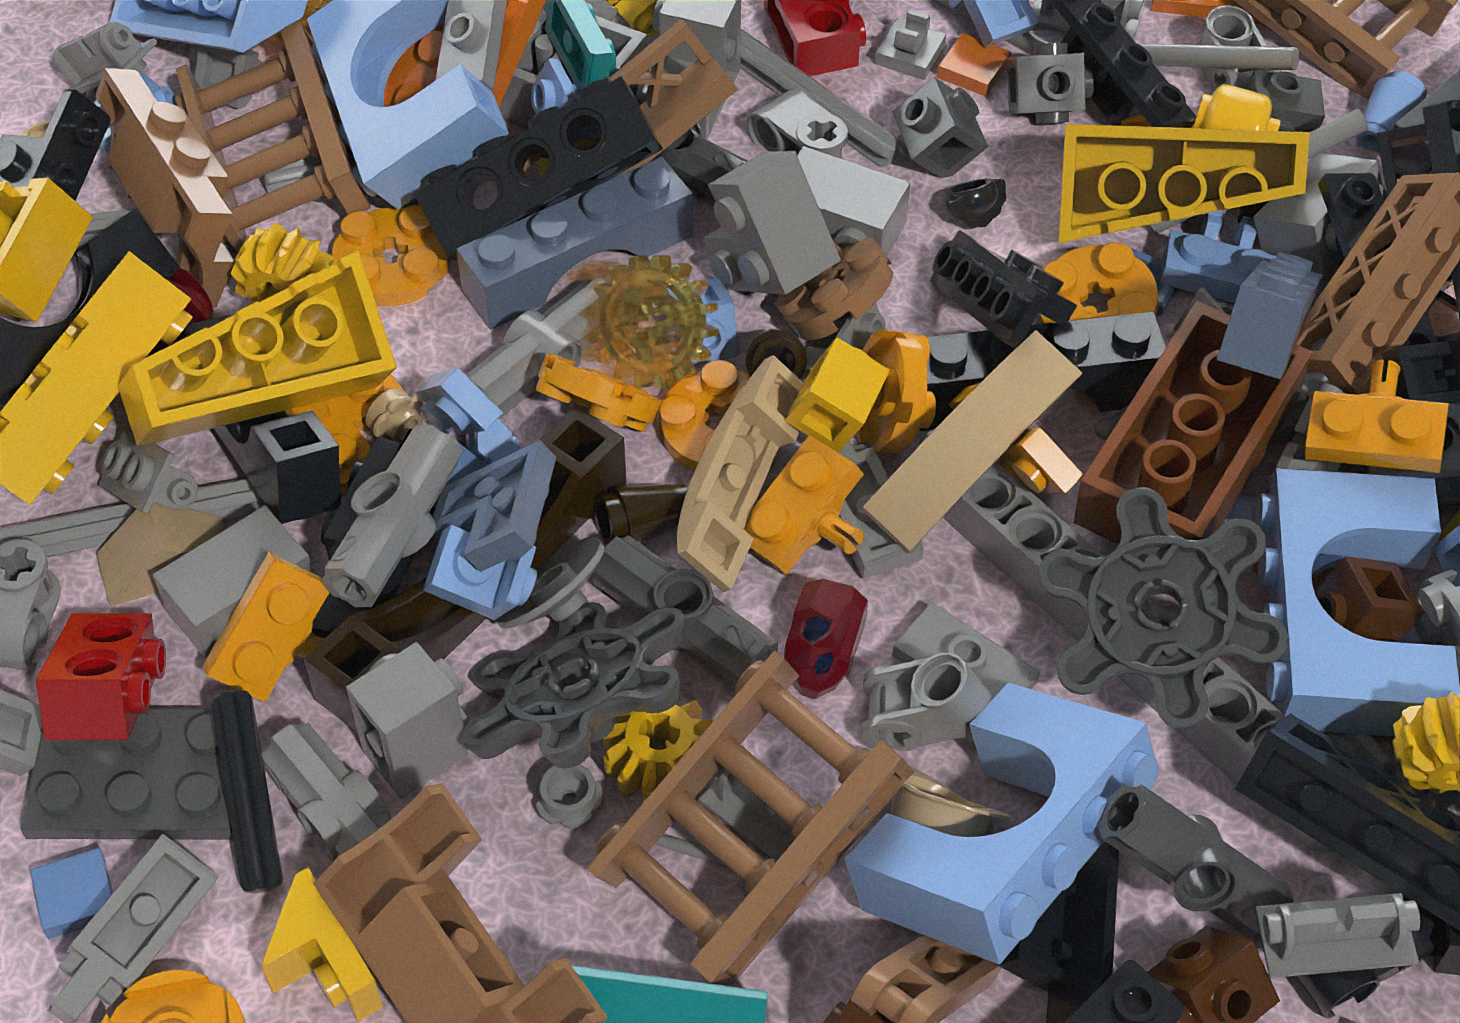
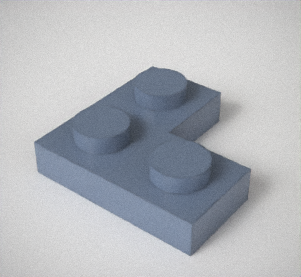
M539 440L446 485L440 493L433 515L436 523L433 537L439 542L442 531L450 525L470 532L464 556L480 572L506 560L514 561L521 558L532 549L536 541V532L544 502L549 493V483L556 456Z

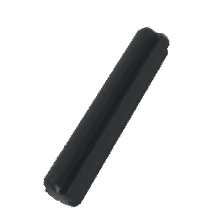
M228 691L221 693L219 697L213 699L211 705L240 884L245 893H263L281 885L283 875L258 726L251 694L247 691Z

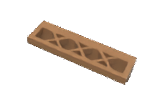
M680 19L610 77L613 81L622 76L628 85H648L646 100L640 107L661 143L663 150L738 90L683 19ZM685 41L698 59L680 74L663 73L665 56ZM601 138L590 147H576V149L582 151L590 150L599 143ZM661 150V151L657 152L656 154H654V155L648 157L647 159H645V160L641 161L640 163L634 165L633 167H631V168L625 170L624 172L618 174L617 176H620V175H622V174H624V173H626V172H629V171H631V170H633V169H635V168H638V167H640V166H642V165H644V164H646V163H649L653 158H655V157H656L658 154H660L663 150ZM543 152L533 154L526 161L524 171L540 158H549V155Z
M1459 172L1402 175L1316 300L1307 317L1304 318L1295 344L1310 350L1316 341L1330 334L1319 351L1311 350L1313 353L1307 372L1323 373L1332 385L1344 392L1343 394H1369L1372 364L1375 361L1383 360L1381 354L1395 347L1403 346L1460 260ZM1415 196H1424L1419 203L1406 210ZM1393 241L1388 249L1375 256L1380 248ZM1361 288L1356 296L1342 303L1347 295Z

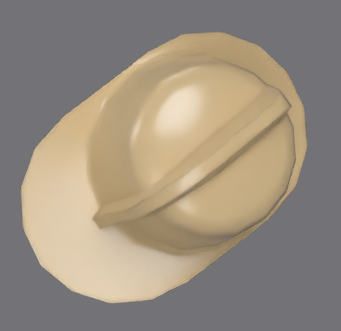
M912 766L910 767L914 771L913 774L892 797L890 812L892 815L942 833L961 837L984 836L994 817L1010 819L1009 814L973 802L953 788Z

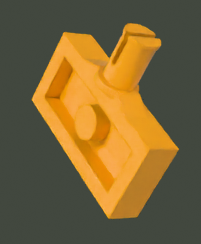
M1378 360L1372 364L1369 394L1353 395L1314 391L1305 444V459L1440 473L1449 403L1407 400L1395 396L1398 374L1400 372V366L1396 362L1388 360L1385 382H1382L1384 360Z
M809 435L753 507L743 529L754 538L749 550L785 575L790 572L803 553L823 537L842 549L844 553H854L857 548L848 538L861 545L864 533L840 518L839 515L845 498L864 473L855 463Z
M268 552L202 666L205 674L239 691H247L252 697L266 702L285 668L298 656L304 659L324 640L311 633L313 620L330 593L321 582L322 578Z

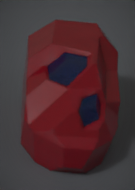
M827 579L806 582L803 586L784 649V659L799 675L792 685L802 696L817 699L834 691L850 672L864 630L868 600L853 586Z

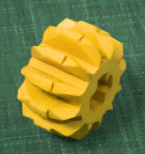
M274 223L268 230L257 228L252 235L246 238L233 261L234 266L230 274L237 281L235 292L240 296L249 298L251 300L250 304L256 301L261 302L288 288L291 283L311 273L315 274L333 265L335 258L330 254L319 251L320 240L309 241L302 237L298 227L289 233L281 225Z
M1452 691L1446 697L1438 699L1427 697L1423 705L1409 706L1402 711V717L1393 724L1395 734L1393 747L1396 761L1400 762L1404 777L1408 778L1411 787L1420 790L1429 789L1430 792L1435 794L1448 790H1458L1460 792V695H1456Z
M697 699L680 707L677 702L672 708L661 713L629 712L615 717L616 724L613 730L603 738V746L607 749L606 754L603 756L605 771L609 774V777H618V790L622 792L624 798L637 792L642 787L644 802L710 726L712 720L702 719V708L699 706ZM665 744V749H655V745Z

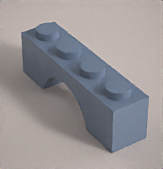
M663 157L655 159L456 248L462 292L490 330L519 317L526 311L543 306L558 280L577 263L594 254L607 250L623 249L633 252L640 260H643L693 237L692 192Z
M1280 252L1277 253L1276 259L1264 258L1240 286L1217 360L1277 379L1282 378L1287 369L1304 318L1307 317L1308 312L1314 305L1323 277L1321 274L1311 272L1313 262Z

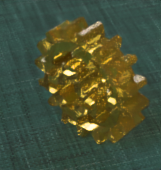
M647 255L629 257L628 267L626 265L610 267L608 271L613 284L599 283L593 288L597 295L603 299L601 306L587 308L586 314L599 319V328L587 333L588 339L602 340L605 346L596 358L599 363L612 360L617 362L613 377L617 380L630 378L634 374L635 388L653 386L654 382L658 388L676 385V376L679 379L693 377L697 373L691 360H708L712 355L708 348L702 344L703 339L718 336L719 334L718 328L706 324V315L718 310L717 303H703L700 297L708 288V282L706 280L689 282L688 279L691 275L692 266L689 263H678L671 267L670 255H653L651 260L648 259ZM668 288L676 295L678 300L669 294ZM667 315V319L656 322V326L651 328L638 327L639 323L649 321V317Z

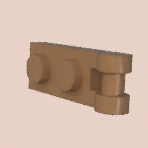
M922 935L874 964L859 981L852 994L851 1002L869 1015H873L878 1011L893 1023H939L990 987L999 974L1001 967L997 966L996 963Z

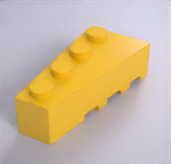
M1065 124L1058 244L1305 194L1310 132Z
M49 178L30 179L27 187L14 188L8 182L0 181V313L36 323L50 301L58 282L93 219L90 213Z
M356 250L340 258L335 264L291 283L288 288L261 302L256 301L236 311L233 316L210 328L205 327L133 364L119 383L118 388L138 447L378 387L395 371L397 365L359 251Z
M128 251L70 326L0 411V485L28 505L33 503L42 490H45L50 495L57 490L75 466L67 458L82 439L92 445L115 415L106 408L119 393L118 385L130 367L145 359L160 339L170 346L193 318L184 310L191 301V298L130 251Z

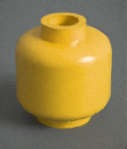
M1223 84L1214 91L1213 95L1203 94L1193 128L1278 131L1281 120L1270 117L1272 102L1268 96Z

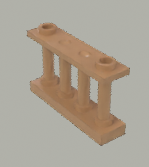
M1234 0L1290 45L1297 47L1299 52L1340 84L1366 99L1370 98L1375 83L1379 79L1386 77L1400 59L1391 50L1413 28L1432 37L1440 29L1458 0H1378L1396 15L1373 37L1348 18L1365 0H1334L1331 4L1326 0Z
M301 19L280 30L286 48L278 51L279 57L207 88L201 89L187 65L176 68L182 92L175 94L177 106L183 108L228 176L227 189L222 200L232 215L230 217L229 230L221 241L223 244L230 242L237 254L247 238L246 228L326 195L328 200L338 197L348 215L352 212L365 211L371 208L366 192L354 176L353 168L357 164L353 152L339 132V125L342 124L339 111L325 91V84L328 83L324 68L318 63L312 53L311 45L314 42ZM287 78L291 82H297V86L289 89L291 95L215 126L211 110ZM301 116L303 120L309 119L310 124L302 127L303 134L226 165L222 151L223 148ZM311 155L316 160L321 158L323 164L314 167L315 174L238 206L233 188Z
M775 650L765 662L762 660L756 661L744 671L735 685V697L626 823L624 821L616 823L602 836L595 849V853L598 856L587 867L596 878L615 888L628 875L635 879L699 938L696 946L700 949V952L689 964L708 982L716 985L731 986L743 974L914 772L906 761L881 739L871 751L867 748L858 751L791 695L787 690L799 675ZM768 712L840 773L838 781L842 785L824 806L820 803L811 806L741 745ZM722 766L793 827L791 836L795 840L777 861L773 858L764 861L695 799L697 794ZM675 820L746 883L744 891L748 895L730 916L727 914L717 916L648 853Z

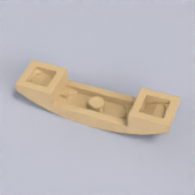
M1035 330L941 422L878 489L861 510L909 554L1012 444L1082 375V372Z
M774 355L766 358L753 373L717 426L693 474L680 513L677 530V554L722 592L732 590L754 539L743 529L779 447L796 441L800 430L785 422V419L804 383Z

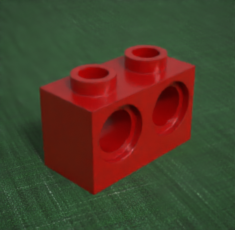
M764 0V8L788 61L804 73L814 76L859 65L860 47L866 45V29L861 15L853 14L849 6V0Z
M152 613L71 614L36 678L44 740L129 739L140 713H147L149 710L151 688L155 679H162L166 668L165 643L163 639H155Z

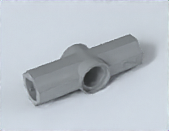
M597 276L594 280L586 279L545 313L541 314L536 310H529L521 314L507 330L503 339V346L467 373L466 376L503 412L499 417L500 419L535 391L540 378L538 373L547 352L575 361L574 366L578 368L583 357V351L625 318L624 304L615 294L613 287L602 278Z
M432 424L415 425L387 471L370 477L356 490L351 500V508L358 517L325 567L326 574L321 580L332 596L347 601L353 607H372L401 558L417 552L432 538L436 529V523L429 512L459 464L458 459L463 452V449L453 435L438 430Z
M309 723L300 726L290 724L271 737L269 745L262 752L264 768L267 774L274 779L280 790L296 806L297 814L307 833L311 837L318 834L327 845L330 853L326 856L330 861H334L339 855L359 844L391 820L384 801L370 781L358 770L350 773Z

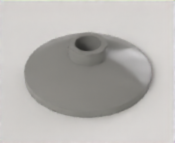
M597 537L585 538L570 544L550 556L538 568L536 581L527 601L522 606L517 605L497 618L495 621L501 628L517 627L534 622L547 615H550L555 622H559L576 612L586 600L585 595L581 592V588L594 573L604 553L602 542Z

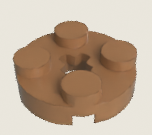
M866 238L842 249L834 242L841 258L840 262L788 294H780L775 305L799 338L803 340H816L839 331L832 321L840 318L848 311L855 320L858 319L885 293L893 279L894 272L888 266L892 263L873 238Z

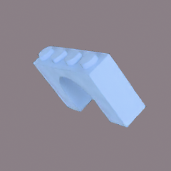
M332 0L307 18L314 39L311 50L318 63L324 68L328 83L325 84V91L331 102L338 109L342 124L339 125V132L347 146L352 150L357 164L353 168L354 176L367 194L372 197L378 194L392 206L399 209L416 198L414 193L427 186L425 180L432 173L448 165L455 164L458 168L477 156L476 151L483 144L496 137L509 134L493 91L461 64L451 69L410 99L394 106H384L385 87L394 65L409 47L445 22L448 0Z
M1276 468L1268 494L1259 493L1255 506V523L1260 526L1266 537L1265 551L1258 565L1260 587H1269L1270 603H1266L1263 614H1270L1279 619L1286 627L1288 633V645L1283 656L1275 662L1268 664L1266 673L1267 700L1277 702V709L1285 716L1291 713L1320 732L1395 737L1393 724L1402 717V711L1409 706L1423 705L1427 697L1437 699L1446 697L1452 691L1456 695H1460L1455 646L1377 641L1352 633L1335 622L1322 608L1315 595L1312 579L1327 569L1337 567L1345 556L1394 562L1398 567L1424 569L1441 534L1435 479Z
M1009 682L969 726L984 775L1047 796L1049 799L1044 806L1031 818L1011 829L979 837L949 835L886 813L844 859L862 911L998 965L1002 963L1020 940L1026 938L1031 933L1039 917L1061 891L1067 889L1073 883L1077 872L1103 842H1106L1102 839L1097 825L1104 813L1106 800L1123 784L1127 787H1136L1142 784L1151 790L1159 776L1157 760L1154 757L1145 722Z

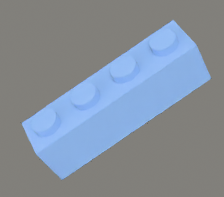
M116 0L109 23H121L127 26L134 35L244 53L302 18L309 0Z

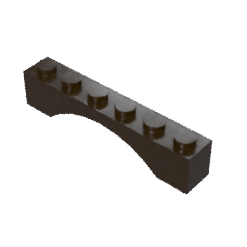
M574 406L539 439L556 456V461L549 483V493L545 499L536 532L537 538L534 543L536 550L531 563V568L535 570L594 515L596 496L607 494L610 486H624L627 483L624 437L577 406ZM426 577L391 600L374 608L352 613L304 658L315 700L358 733L346 689L347 685L368 673L370 668L382 657L394 653L398 654L415 642H418L433 662L440 658L445 659L487 617L423 591Z

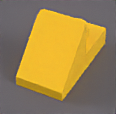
M309 867L294 876L265 953L262 970L272 994L314 971L332 1007L336 1008L346 1002L358 1022L383 1008L378 988L353 942L313 883L316 879Z

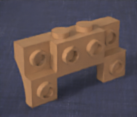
M105 68L95 98L111 118V145L106 165L109 169H114L125 187L124 194L127 198H131L153 233H179V249L176 262L180 268L187 270L198 280L208 294L212 307L216 308L225 285L232 277L230 272L234 261L221 241L229 230L230 217L232 215L222 200L226 193L228 176L181 106L168 102H158L137 70Z
M443 783L425 786L408 805L385 825L359 844L339 855L313 883L369 966L371 975L383 987L406 1023H604L608 1019L606 1013L566 957L549 962L526 985L523 984L449 878V875L482 841V838Z

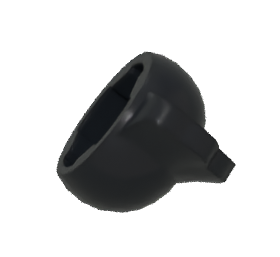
M984 178L955 185L945 191V203L948 209L953 213L955 220L961 223L967 230L976 227H986L1001 213L1002 205L1006 201V182L1003 179Z

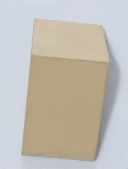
M153 502L148 514L136 509L96 553L110 607L159 593L153 574L226 530L223 518L188 508L174 510L156 502Z

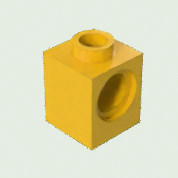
M836 337L811 368L785 422L808 436L811 435L839 453L864 425L890 369L870 358L864 351L852 347Z

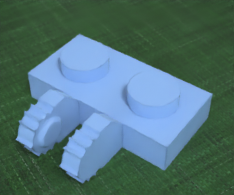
M1222 210L1209 212L1204 215L1200 234H1189L1170 229L1164 245L1159 284H1170L1172 287L1197 293L1199 288L1204 287L1212 297L1235 303L1240 286L1264 258L1272 260L1276 259V256L1259 249H1252L1257 229L1254 218L1243 216L1240 223H1238L1234 234L1235 245L1216 241L1222 224Z
M458 367L431 375L415 391L425 402L420 409L423 415L438 430L449 434L452 430L459 435L466 434V449L486 465L520 450L521 442L517 441V436L513 437L511 435L512 431L499 419L503 412Z

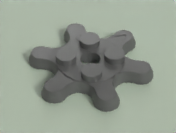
M1137 487L1128 490L1122 495L1117 504L1116 516L1121 527L1122 536L1119 545L1112 553L1104 557L1090 558L1073 550L1059 549L1046 555L1040 563L1038 576L1044 590L1056 598L1068 599L1077 603L1085 611L1088 618V628L1084 637L1075 645L1067 648L1059 657L1057 675L1062 686L1068 691L1085 695L1099 690L1107 680L1116 674L1124 672L1139 674L1146 678L1154 688L1156 710L1159 717L1171 727L1189 729L1197 726L1207 714L1208 696L1203 685V674L1205 668L1212 660L1220 656L1235 655L1255 664L1265 665L1273 663L1281 658L1286 651L1288 633L1286 627L1279 619L1270 614L1257 613L1248 609L1240 602L1236 594V581L1239 575L1246 568L1257 563L1264 554L1266 539L1259 525L1248 519L1236 518L1223 523L1208 538L1197 541L1184 539L1177 535L1169 525L1167 505L1164 498L1155 490L1147 487ZM1156 594L1172 596L1179 602L1182 609L1180 615L1166 627H1163L1160 623L1150 621L1141 612L1143 603L1150 596Z
M594 602L585 603L568 618L559 622L560 630L557 638L541 650L527 655L511 652L501 653L485 660L474 672V679L477 685L488 695L494 698H502V700L496 707L476 717L466 725L461 734L464 746L477 757L490 759L501 755L522 741L541 738L539 748L542 755L558 768L567 769L581 764L589 757L591 743L603 739L613 730L615 725L613 719L618 715L629 712L661 713L672 708L680 699V676L678 671L671 666H653L652 664L664 654L677 648L684 641L685 618L681 610L669 607L658 609L633 625L613 629L607 628V613L603 605Z

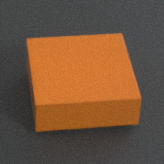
M962 33L938 65L937 78L986 97L1007 68V58L1011 57V51L996 45L985 48L982 40Z

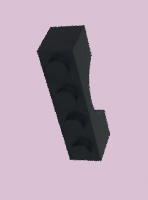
M136 209L123 216L74 253L79 270V293L73 309L63 321L49 326L29 327L9 322L0 317V411L30 376L128 251L164 278L170 275L174 269L180 267Z
M1154 312L1068 321L1065 327L1058 323L1031 325L1022 340L1023 342L1037 330L1082 372V375L1070 388L1081 391L1095 402L1099 412L1118 411L1129 406L1166 348ZM989 330L927 337L930 344V355L927 363V391H931L935 396L936 410L931 426L928 429L919 428L920 431L936 429L953 411L948 404L965 387L981 383L1015 349L1003 343Z
M234 314L188 324L181 332V338L184 339L205 327L210 328ZM284 410L214 428L265 504L281 524L307 519L313 515L330 511L334 507L339 508L341 504L339 445L313 410L288 416Z

